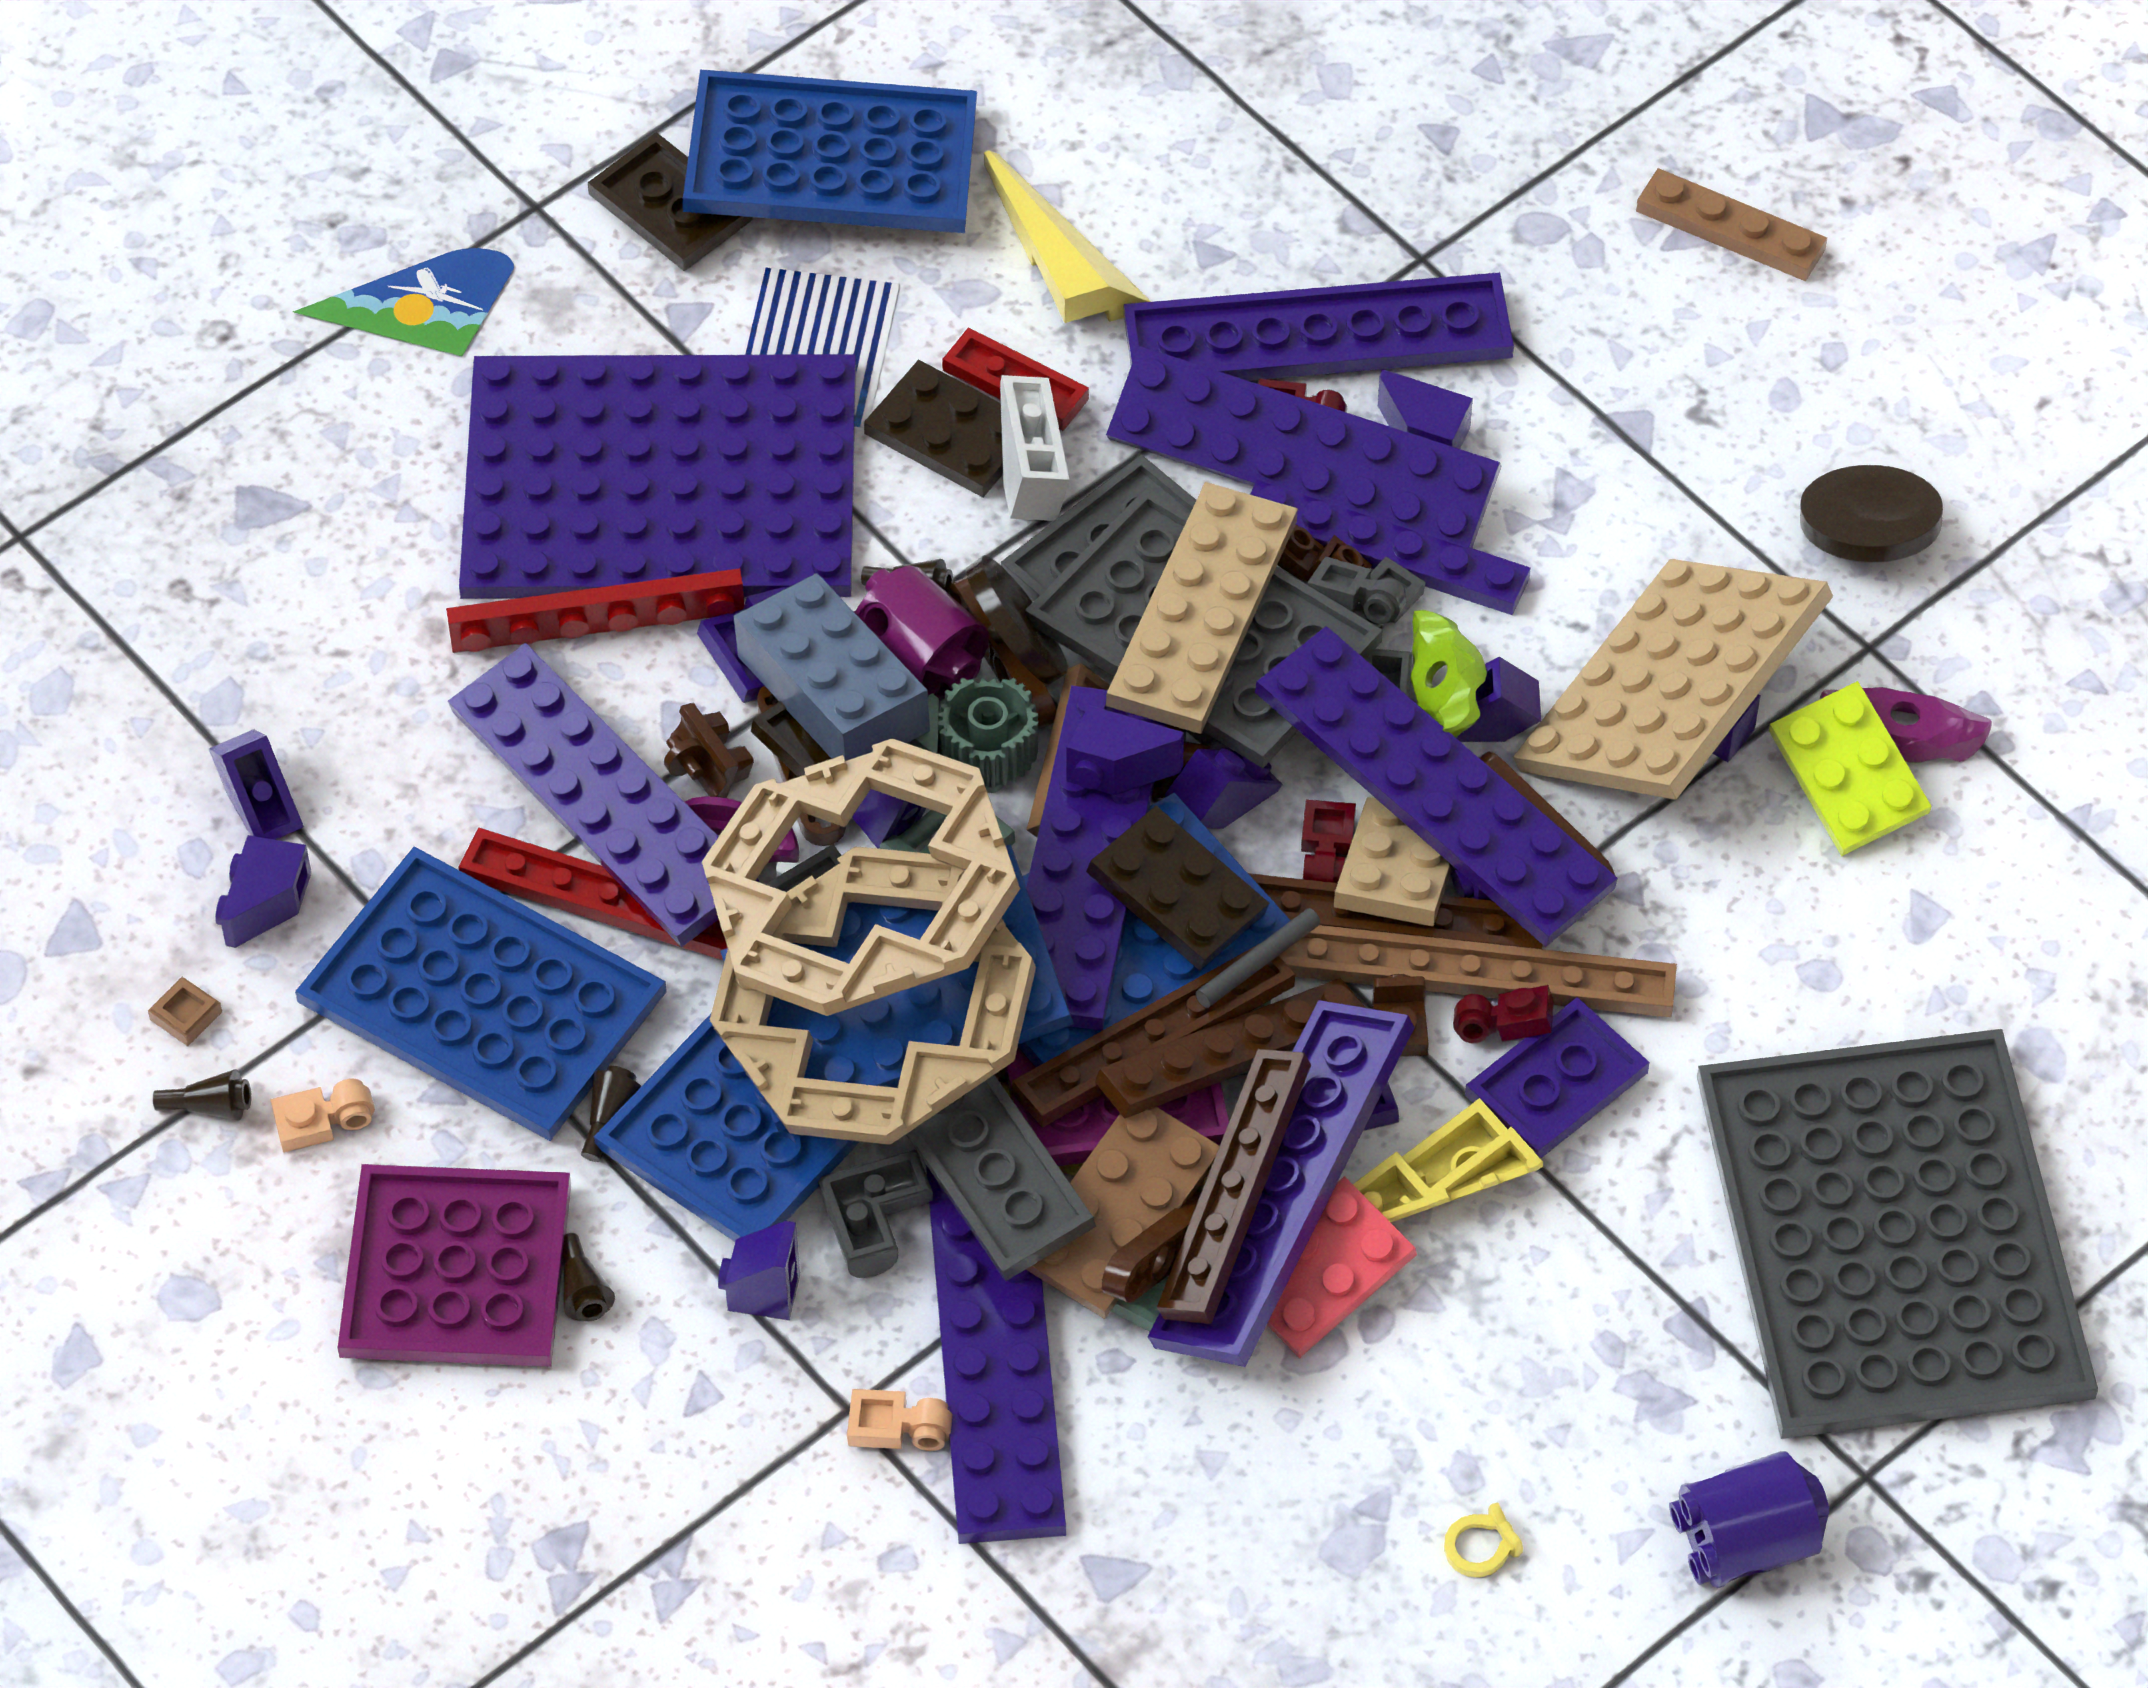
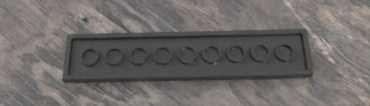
M832 844L767 882L765 885L787 892L811 875L814 879H817L838 865L837 858L841 854L835 845ZM995 1075L906 1134L1005 1281L1096 1227L1094 1217Z

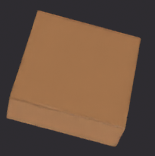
M183 976L148 1010L149 1018L153 1023L186 1046H189L222 1013L219 1001Z

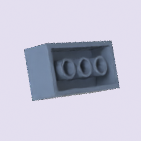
M818 573L734 615L738 657L775 698L785 705L786 710L831 759L843 755L845 761L873 752L872 745L892 738L908 743L930 731L927 689Z

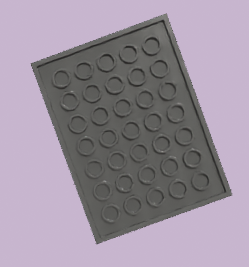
M2002 1029L1698 1066L1696 1077L1781 1439L2096 1399L2098 1392L2097 1382Z

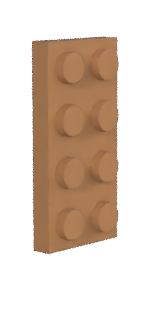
M1158 1107L1147 1109L1125 1119L1119 1114L1070 1182L1094 1217L1096 1227L1026 1270L1105 1319L1119 1300L1104 1293L1102 1290L1103 1274L1112 1255L1174 1208H1180L1195 1194L1209 1174L1220 1146Z

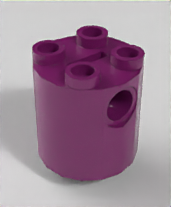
M908 565L895 569L891 573L886 569H880L869 578L865 586L867 594L854 613L927 689L928 696L933 693L939 698V701L945 699V691H952L953 683L960 685L961 678L969 680L977 677L989 642V633L979 620L918 567Z

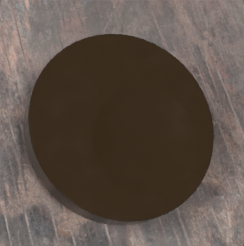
M1883 465L1848 466L1830 471L1808 485L1801 497L1800 525L1804 535L1812 544L1833 556L1859 562H1888L1915 555L1929 547L1936 540L1942 527L1943 503L1938 491L1928 481L1912 472Z
M987 555L982 556L966 568L968 582L978 603L992 624L987 630L995 643L1000 645L1005 642L1018 660L1037 679L1047 685L1052 684L1065 675L1068 665L1059 643L1037 630L1025 615V610L1033 602L1014 578L998 562Z

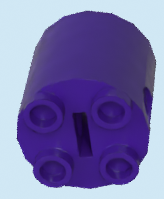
M1779 1451L1726 1469L1725 1472L1712 1478L1682 1484L1678 1492L1679 1500L1669 1503L1670 1515L1676 1530L1680 1534L1686 1532L1693 1553L1688 1554V1563L1695 1581L1698 1585L1710 1582L1716 1588L1724 1587L1726 1583L1740 1577L1765 1573L1820 1554L1829 1515V1504L1821 1482L1816 1475H1813L1797 1463L1787 1451Z

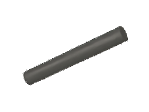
M1307 908L1196 991V998L1199 1003L1205 1008H1209L1320 925V918L1317 913Z

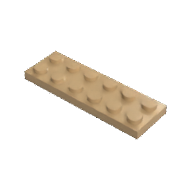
M1204 483L1107 691L1106 706L1199 734L1202 733L1297 522L1298 508L1212 483Z

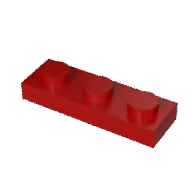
M969 327L942 358L944 372L1000 400V381L1002 375L1049 378L1059 430L1061 431L1066 429L1089 400V387Z

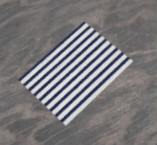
M766 267L745 355L855 354V427L864 428V421L873 410L900 284Z

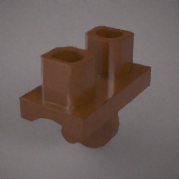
M694 702L682 705L679 710L681 722L666 741L670 751L664 758V765L673 776L688 774L692 780L697 779L710 797L727 798L732 783L749 777L754 758L745 746L730 749L725 747L724 744H726L730 731L728 722L720 711L702 715Z

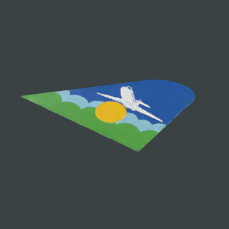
M482 248L455 250L295 310L293 313L462 357L513 272L514 264L507 255L495 250Z

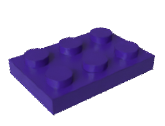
M1577 997L1553 1016L1552 1033L1524 1038L1468 1082L1465 1088V1096L1473 1103L1480 1098L1507 1129L1512 1126L1541 1159L1648 1074L1650 1062Z

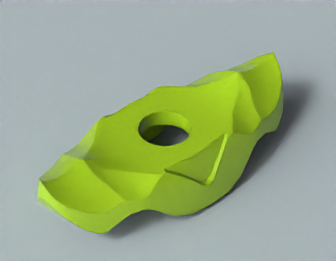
M1417 610L1414 611L1412 621L1414 667L1410 677L1417 698V705L1442 725L1444 732H1450L1457 738L1463 731L1474 725L1480 717L1476 701V690L1485 682L1487 675L1486 666L1479 650L1461 634L1455 622L1434 612ZM1447 665V674L1444 680L1434 687L1432 680L1435 673L1441 667Z

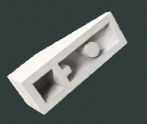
M1002 375L1000 394L1003 484L1010 519L1055 521L1059 517L1070 479L1049 378Z

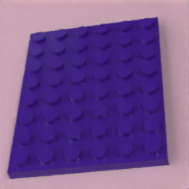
M855 354L474 356L459 576L460 599L524 598L739 568L744 597L781 587H791L816 573L839 597H851L856 391Z

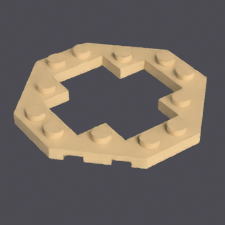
M892 738L872 745L873 752L847 761L841 755L804 768L806 775L779 784L775 778L755 784L702 861L739 984L829 1016L968 969L1020 890L979 768ZM870 789L947 815L928 844V848L932 858L965 869V872L920 940L875 924L848 964L772 936L792 907V902L787 892L756 882L755 880L802 812L845 827Z
M855 846L837 858L838 865L817 879H814L811 875L787 891L792 907L772 936L790 943L837 947L848 902L939 911L965 870L934 859L928 853ZM1001 918L974 959V961L979 962L960 1045L951 1046L909 1041L898 1088L804 1078L813 1044V1038L809 1030L766 1026L774 996L739 984L729 950H727L710 1022L790 1134L891 1145L1014 1062L1036 966L1032 957L1022 944L1018 943Z

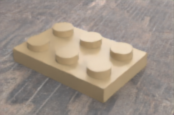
M1367 797L1335 890L1334 907L1434 926L1452 865L1376 798Z

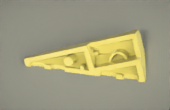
M992 151L984 152V166L1031 265L1038 266L1064 323L1104 312L1108 321L1111 322L1124 318V304L1151 302L999 154Z
M1479 1098L1405 1155L1401 1156L1396 1151L1353 1185L1390 1222H1394L1537 1171L1543 1167V1161L1512 1126L1507 1129Z

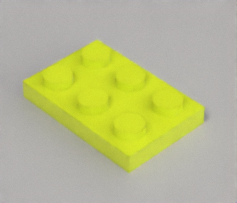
M1858 681L1770 724L1769 732L1841 857L1930 813L1931 804Z

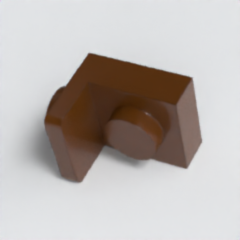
M1394 974L1386 978H1376L1373 981L1372 1009L1408 1015L1415 1027L1400 1057L1428 1056L1429 1043L1425 1012L1426 985L1423 976L1410 977L1405 974Z

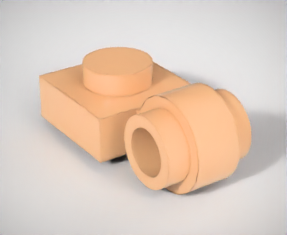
M354 1078L338 1082L333 1087V1093L329 1101H324L321 1087L270 1099L283 1153L334 1140L331 1125L338 1123V1125H341L346 1130L364 1128L370 1124L371 1116L375 1111L370 1089L363 1085L361 1080Z
M852 1389L847 1429L848 1446L902 1449L903 1433H909L915 1447L926 1451L940 1450L944 1447L945 1442L949 1440L953 1415L948 1410V1404L938 1398H923L917 1402L916 1406L906 1408L905 1391Z

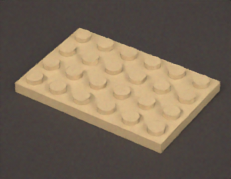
M1669 559L1515 753L1513 759L1519 771L1677 800L1833 598L1828 583L1826 581Z

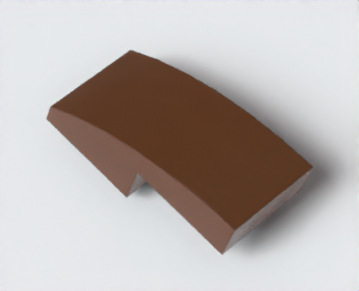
M1296 524L1277 564L1282 569L1306 582L1310 580L1325 556L1368 569L1372 566L1354 547L1345 544L1337 536L1333 535L1323 546L1306 529Z

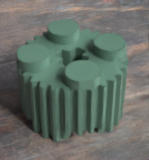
M961 678L960 685L953 683L952 691H945V704H941V712L938 713L940 755L979 768L987 793H996L1002 786H1006V781L1010 780L1014 783L1016 782V776H1025V770L1031 769V764L1036 761L1038 754V713H1036L1035 704H1032L1031 691H1025L1023 683L1017 685L1015 678L1011 680L1002 679L1001 683H997L996 678H992L990 682H987L985 678H981L980 683H976L975 679L966 680Z

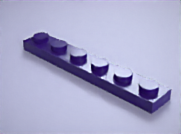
M1260 480L1256 481L1250 493L1253 496L1298 508L1296 525L1306 529L1323 546L1333 535L1337 536L1345 544L1354 547L1364 559L1371 563V569H1375L1387 556L1425 581V587L1512 616L1530 579L1531 567L1470 547L1465 548Z

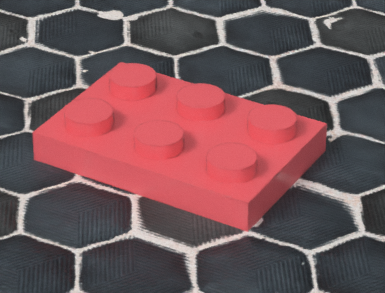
M1345 1176L1337 1182L1267 1323V1326L1299 1359L1417 1255L1416 1248Z

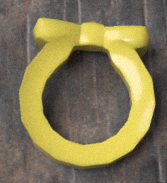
M1497 1502L1489 1506L1488 1514L1464 1516L1451 1524L1445 1534L1444 1552L1448 1563L1455 1571L1467 1577L1481 1578L1492 1575L1504 1565L1509 1554L1512 1557H1519L1523 1553V1545ZM1474 1527L1488 1530L1495 1529L1503 1540L1500 1542L1494 1556L1489 1560L1480 1563L1469 1562L1457 1553L1455 1547L1456 1540L1465 1530Z

